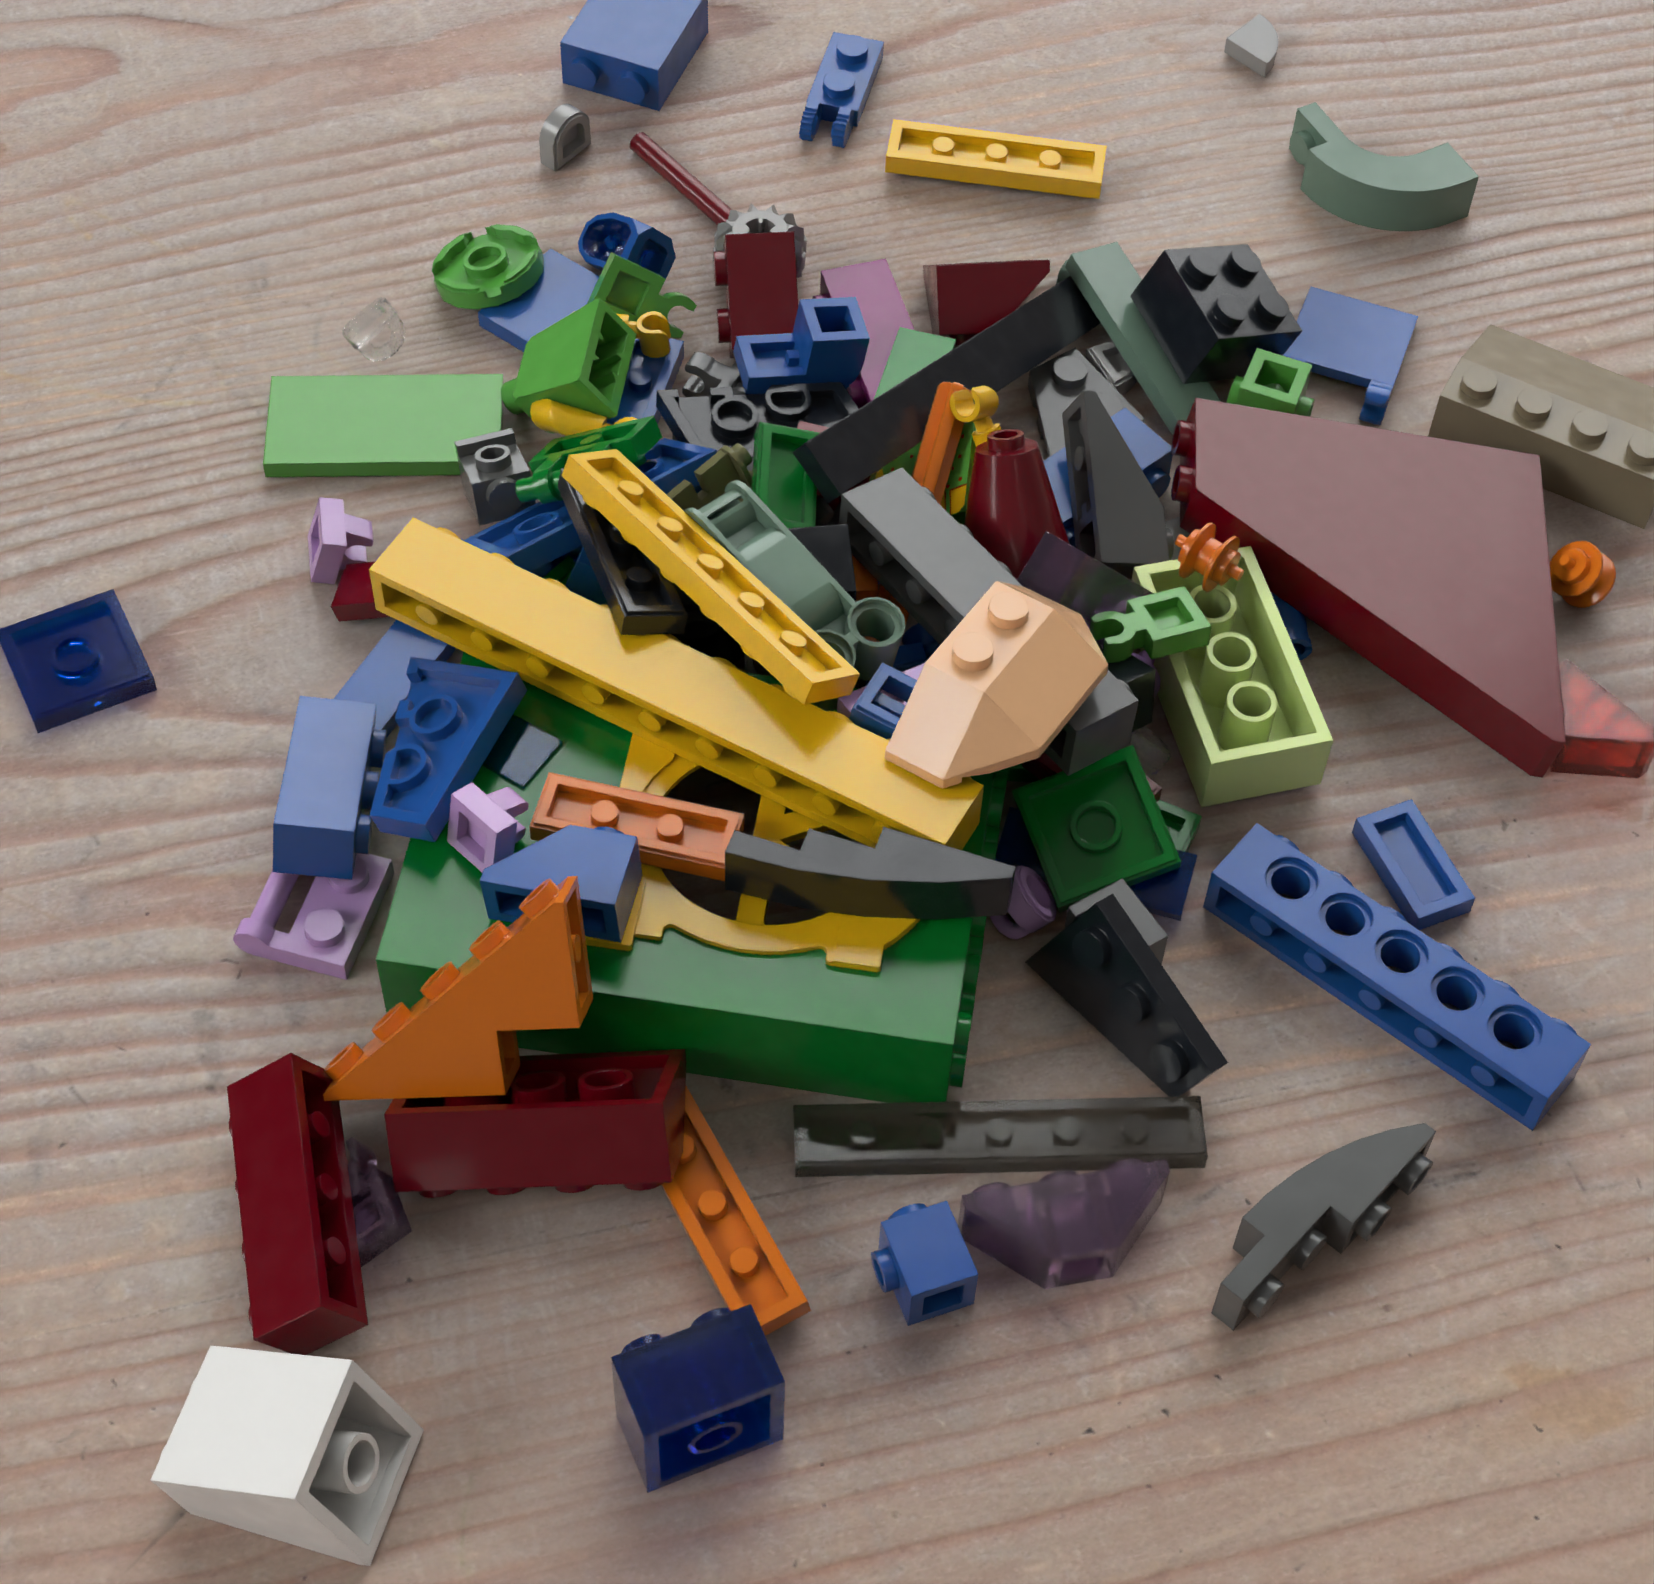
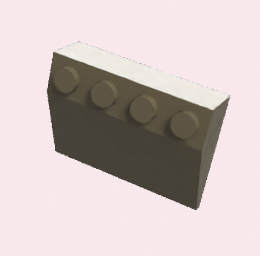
M1490 324L1461 357L1442 390L1428 437L1540 455L1543 489L1645 529L1654 510V387Z

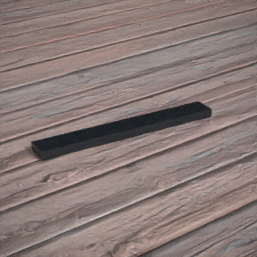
M1069 276L805 442L793 451V454L829 504L922 442L936 390L941 382H957L963 384L970 391L973 387L988 386L997 393L1091 331L1101 322L1072 277Z

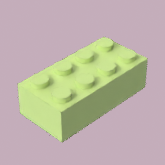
M1251 546L1240 547L1237 551L1241 554L1238 567L1244 570L1241 579L1237 581L1231 577L1224 585L1220 586L1218 584L1210 592L1203 590L1204 576L1195 571L1187 578L1179 576L1181 562L1178 559L1136 566L1132 575L1128 600L1185 586L1211 625L1209 645L1155 658L1153 664L1161 678L1160 690L1157 693L1201 807L1321 784L1333 743L1331 733Z

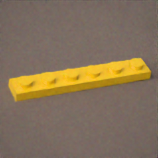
M611 449L569 454L561 476L582 495L584 502L598 510L620 531L625 541L636 546L660 569V573L667 580L675 583L700 607L701 612L707 618L719 624L737 641L747 656L758 661L782 684L783 689L788 695L799 700L803 705L851 695L860 673L619 450Z

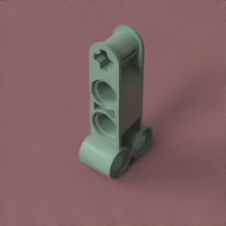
M739 480L731 481L726 485L725 493L698 510L693 507L684 510L860 673L858 679L864 681L871 680L882 662L893 667L906 627L904 615L899 607L891 601L880 597H867L855 602L745 483ZM863 636H870L876 638L880 642H873L867 640ZM838 698L811 704L825 711H832L837 709Z

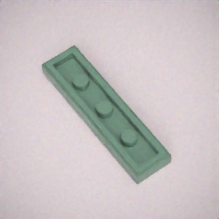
M1118 242L1070 255L1065 268L1172 435L1177 421L1187 420L1195 398L1221 402L1209 382L1183 384L1130 297L1142 279Z

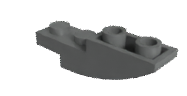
M1426 1123L1390 1129L1358 1139L1321 1156L1293 1173L1268 1192L1242 1217L1233 1249L1244 1258L1221 1282L1211 1313L1234 1331L1250 1312L1258 1318L1262 1317L1282 1293L1285 1284L1280 1279L1293 1265L1304 1270L1319 1254L1325 1243L1341 1254L1358 1235L1366 1241L1371 1239L1392 1211V1208L1386 1203L1399 1189L1407 1195L1411 1194L1431 1169L1433 1162L1426 1157V1154L1436 1131Z

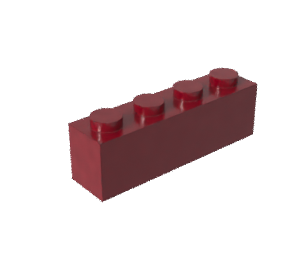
M289 1053L227 1086L230 1112L229 1131L233 1141L236 1169L235 1190L239 1199L243 1236L242 1255L246 1264L250 1302L248 1315L252 1326L253 1340L291 1354L307 1355L367 1326L368 1318L340 1102L324 1101L323 1094L332 1082V1079L324 1072V1068L293 1053Z

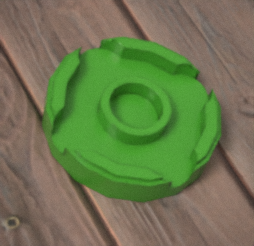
M496 224L485 227L486 235L473 238L472 232L464 233L444 246L433 261L432 266L434 283L443 301L457 308L477 310L499 306L525 293L535 285L544 268L542 250L533 233L514 225Z

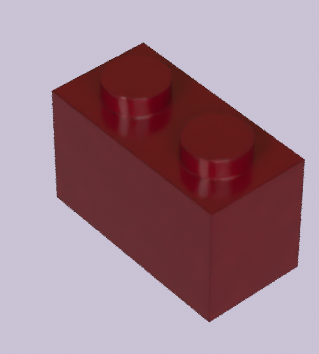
M794 231L725 234L724 251L713 252L715 286H726L727 308L717 309L718 343H729L730 358H735L733 351L736 336L793 333L798 310Z

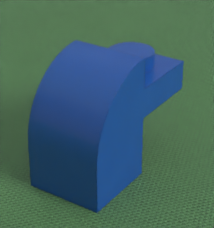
M856 297L800 299L793 333L736 336L733 353L745 394L766 393L771 385L841 382L845 389H847L849 384L856 380L862 370L870 337Z

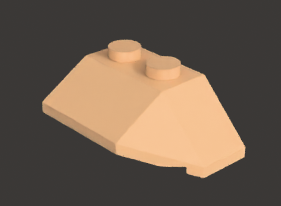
M996 581L925 662L886 747L885 759L944 789L962 783V777L990 774L1039 758L1108 671V663L1082 615L1026 587Z

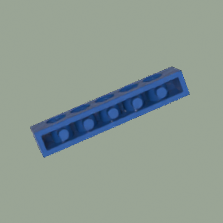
M1256 823L1211 873L1203 908L1533 1131L1575 1078L1591 1044L1578 1036L1569 1024L1558 1018H1551L1528 1003L1510 985L1503 981L1492 979L1465 961L1453 947L1436 942L1409 924L1405 917L1397 910L1380 905L1356 889L1344 875L1328 870L1300 852L1298 847L1288 838L1275 835ZM1279 894L1289 895L1294 899H1287L1280 896ZM1333 930L1343 931L1349 936L1337 934ZM1387 966L1399 968L1404 973L1395 972ZM1442 1003L1452 1004L1461 1011L1449 1009ZM1498 1040L1509 1042L1517 1049L1508 1048Z

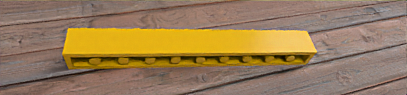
M413 517L369 569L376 610L500 670L517 672L523 681L866 846L875 848L883 827L962 850L980 822L984 785L972 780L970 776L962 777V783L942 789L885 759V750L890 738L885 739L855 725L841 713L825 711L812 704L803 705L799 700L788 695L783 686L768 684L738 670L735 665L726 659L710 657L682 644L672 634L621 635L607 604L599 605L571 592L564 584L555 579H544L522 569L502 554L488 553L461 540L455 533L446 528H435Z

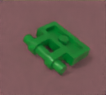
M654 415L553 439L528 462L533 476L517 480L515 491L518 499L523 503L539 500L543 504L562 501L563 499L557 486L560 469L565 467L569 454L617 449L636 467L641 466L646 462L645 454L662 438Z

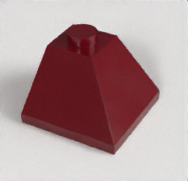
M1050 260L923 265V277L932 334L947 335L949 338L956 339V345L963 344L1015 311L1050 272Z

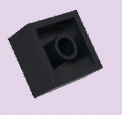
M1248 244L1164 250L1130 295L1183 384L1235 379L1236 375L1244 377L1257 348L1283 356L1302 332V329L1290 312L1286 300L1278 293L1264 271L1260 259Z

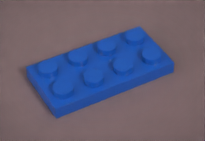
M664 438L658 441L645 454L646 462L637 468L665 494L669 493L683 480L691 482L698 494L702 488L694 471L715 455L717 450ZM563 500L549 504L538 502L463 540L488 553L502 554L516 566L539 577L552 569L551 561L569 552L571 554H580L583 546Z

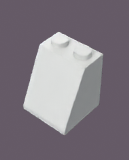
M210 1345L198 1375L191 1385L189 1395L168 1442L162 1450L151 1481L190 1514L355 1564L370 1566L424 1429L353 1360Z

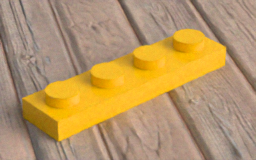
M893 119L886 153L885 172L1100 199L1107 146Z

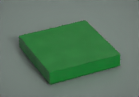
M1133 745L1120 749L1069 776L1062 771L1012 790L1014 801L1059 913L1068 910L1069 906L1121 878L1130 887L1181 867L1180 857Z

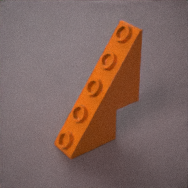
M568 876L558 885L550 878L542 882L520 904L519 909L524 914L508 927L500 920L488 927L470 946L469 950L473 953L470 959L458 969L451 961L439 968L421 987L420 992L424 997L410 1009L403 1002L390 1009L372 1028L371 1031L376 1037L362 1049L355 1042H352L341 1050L324 1069V1072L332 1079V1082L323 1094L324 1101L506 1095L521 1065L516 1030L580 1028L593 1001L578 876Z

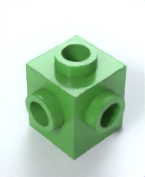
M1257 348L1245 376L1236 375L1227 403L1310 417L1315 399L1305 395L1313 365Z

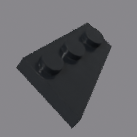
M841 382L771 385L766 393L733 395L732 387L710 388L709 396L679 397L678 389L657 390L656 407L677 441L716 449L717 452L723 446L731 448L736 443H739L746 448L752 458L754 453V436L759 422L797 428L799 421L831 427L859 409Z
M1114 894L1096 902L1025 961L1028 966L1172 1100L1185 1094L1228 1063Z

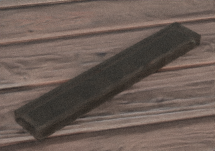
M1200 1096L793 1105L795 1177L1205 1168L1208 1159Z

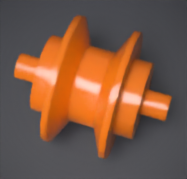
M1212 522L1207 523L1201 530L1195 529L1188 537L1180 534L1175 540V545L1181 548L1178 555V561L1181 562L1179 576L1187 578L1195 571L1204 576L1202 588L1206 592H1210L1218 584L1220 586L1224 585L1231 577L1239 581L1244 574V570L1238 567L1241 554L1237 552L1240 539L1232 536L1224 543L1216 540V525Z
M1575 541L1558 550L1550 561L1552 590L1562 596L1571 606L1586 608L1599 603L1609 594L1615 583L1616 569L1614 563L1590 542Z

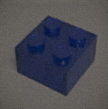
M751 1304L733 1311L729 1308H717L708 1311L695 1319L689 1328L662 1337L660 1334L642 1336L627 1344L620 1354L611 1357L616 1416L647 1493L783 1440L785 1380Z

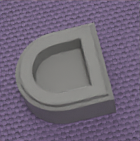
M562 104L550 113L542 126L539 137L540 159L543 165L556 171L591 144L590 121L587 114L571 104Z

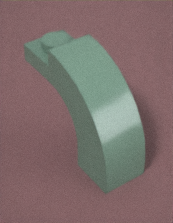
M1316 102L1297 108L1289 150L1294 159L1305 167L1300 189L1313 202L1326 211L1358 225L1388 231L1427 230L1468 217L1479 176L1448 142L1409 156L1380 155L1367 151L1349 140Z

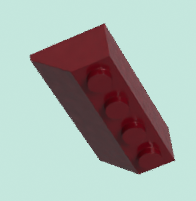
M685 1049L520 1056L521 1065L506 1095L393 1099L384 1113L395 1192L418 1191L423 1197L438 1198L451 1195L458 1190L486 1189L488 1193L493 1195H511L528 1187H555L557 1191L563 1193H577L586 1191L595 1185L623 1184L625 1188L636 1191L650 1190L661 1186L663 1183L673 1181L683 1154Z

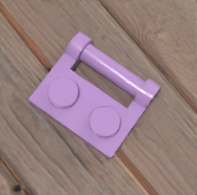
M357 853L352 880L316 876L289 934L277 931L274 928L299 875L276 873L272 870L250 918L241 920L233 936L235 945L254 956L347 980L394 875L392 860L372 854Z

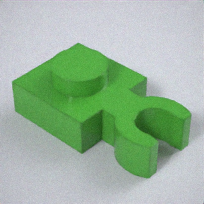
M613 252L610 253L587 302L588 304L593 300L601 298L615 313L629 315V321L636 322L641 315L647 312H660L668 320V313L675 306H683L691 311H694L697 306L689 297L680 292L660 294L659 292L666 280L664 277ZM669 324L671 337L681 338L684 332L677 326Z
M1182 586L1127 600L1126 614L1116 611L1097 613L1091 617L1090 631L1095 640L1105 638L1103 655L1108 663H1114L1129 658L1133 650L1144 648L1149 657L1155 659L1209 645L1211 625L1186 587Z

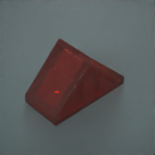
M1565 659L1559 664L1566 743L1551 764V772L1640 778L1648 771L1654 757V728L1569 659Z

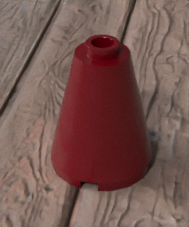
M1004 429L989 433L987 435V442L975 448L964 525L997 561L1003 562L1009 568L1012 576L1023 587L1052 601L1061 600L1076 590L1078 569L1038 443L1032 439L1025 438L1024 432L1017 429Z

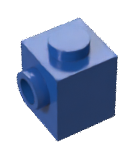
M947 1201L928 1207L921 1203L911 1204L900 1208L888 1220L881 1222L878 1250L871 1252L873 1269L884 1293L894 1291L908 1326L974 1304L978 1272Z

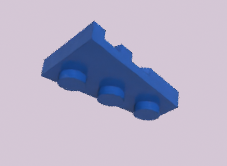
M410 657L406 673L411 681L407 700L399 701L395 715V721L399 726L396 744L393 749L385 754L370 816L380 832L436 842L449 820L451 794L473 781L527 692L517 672Z

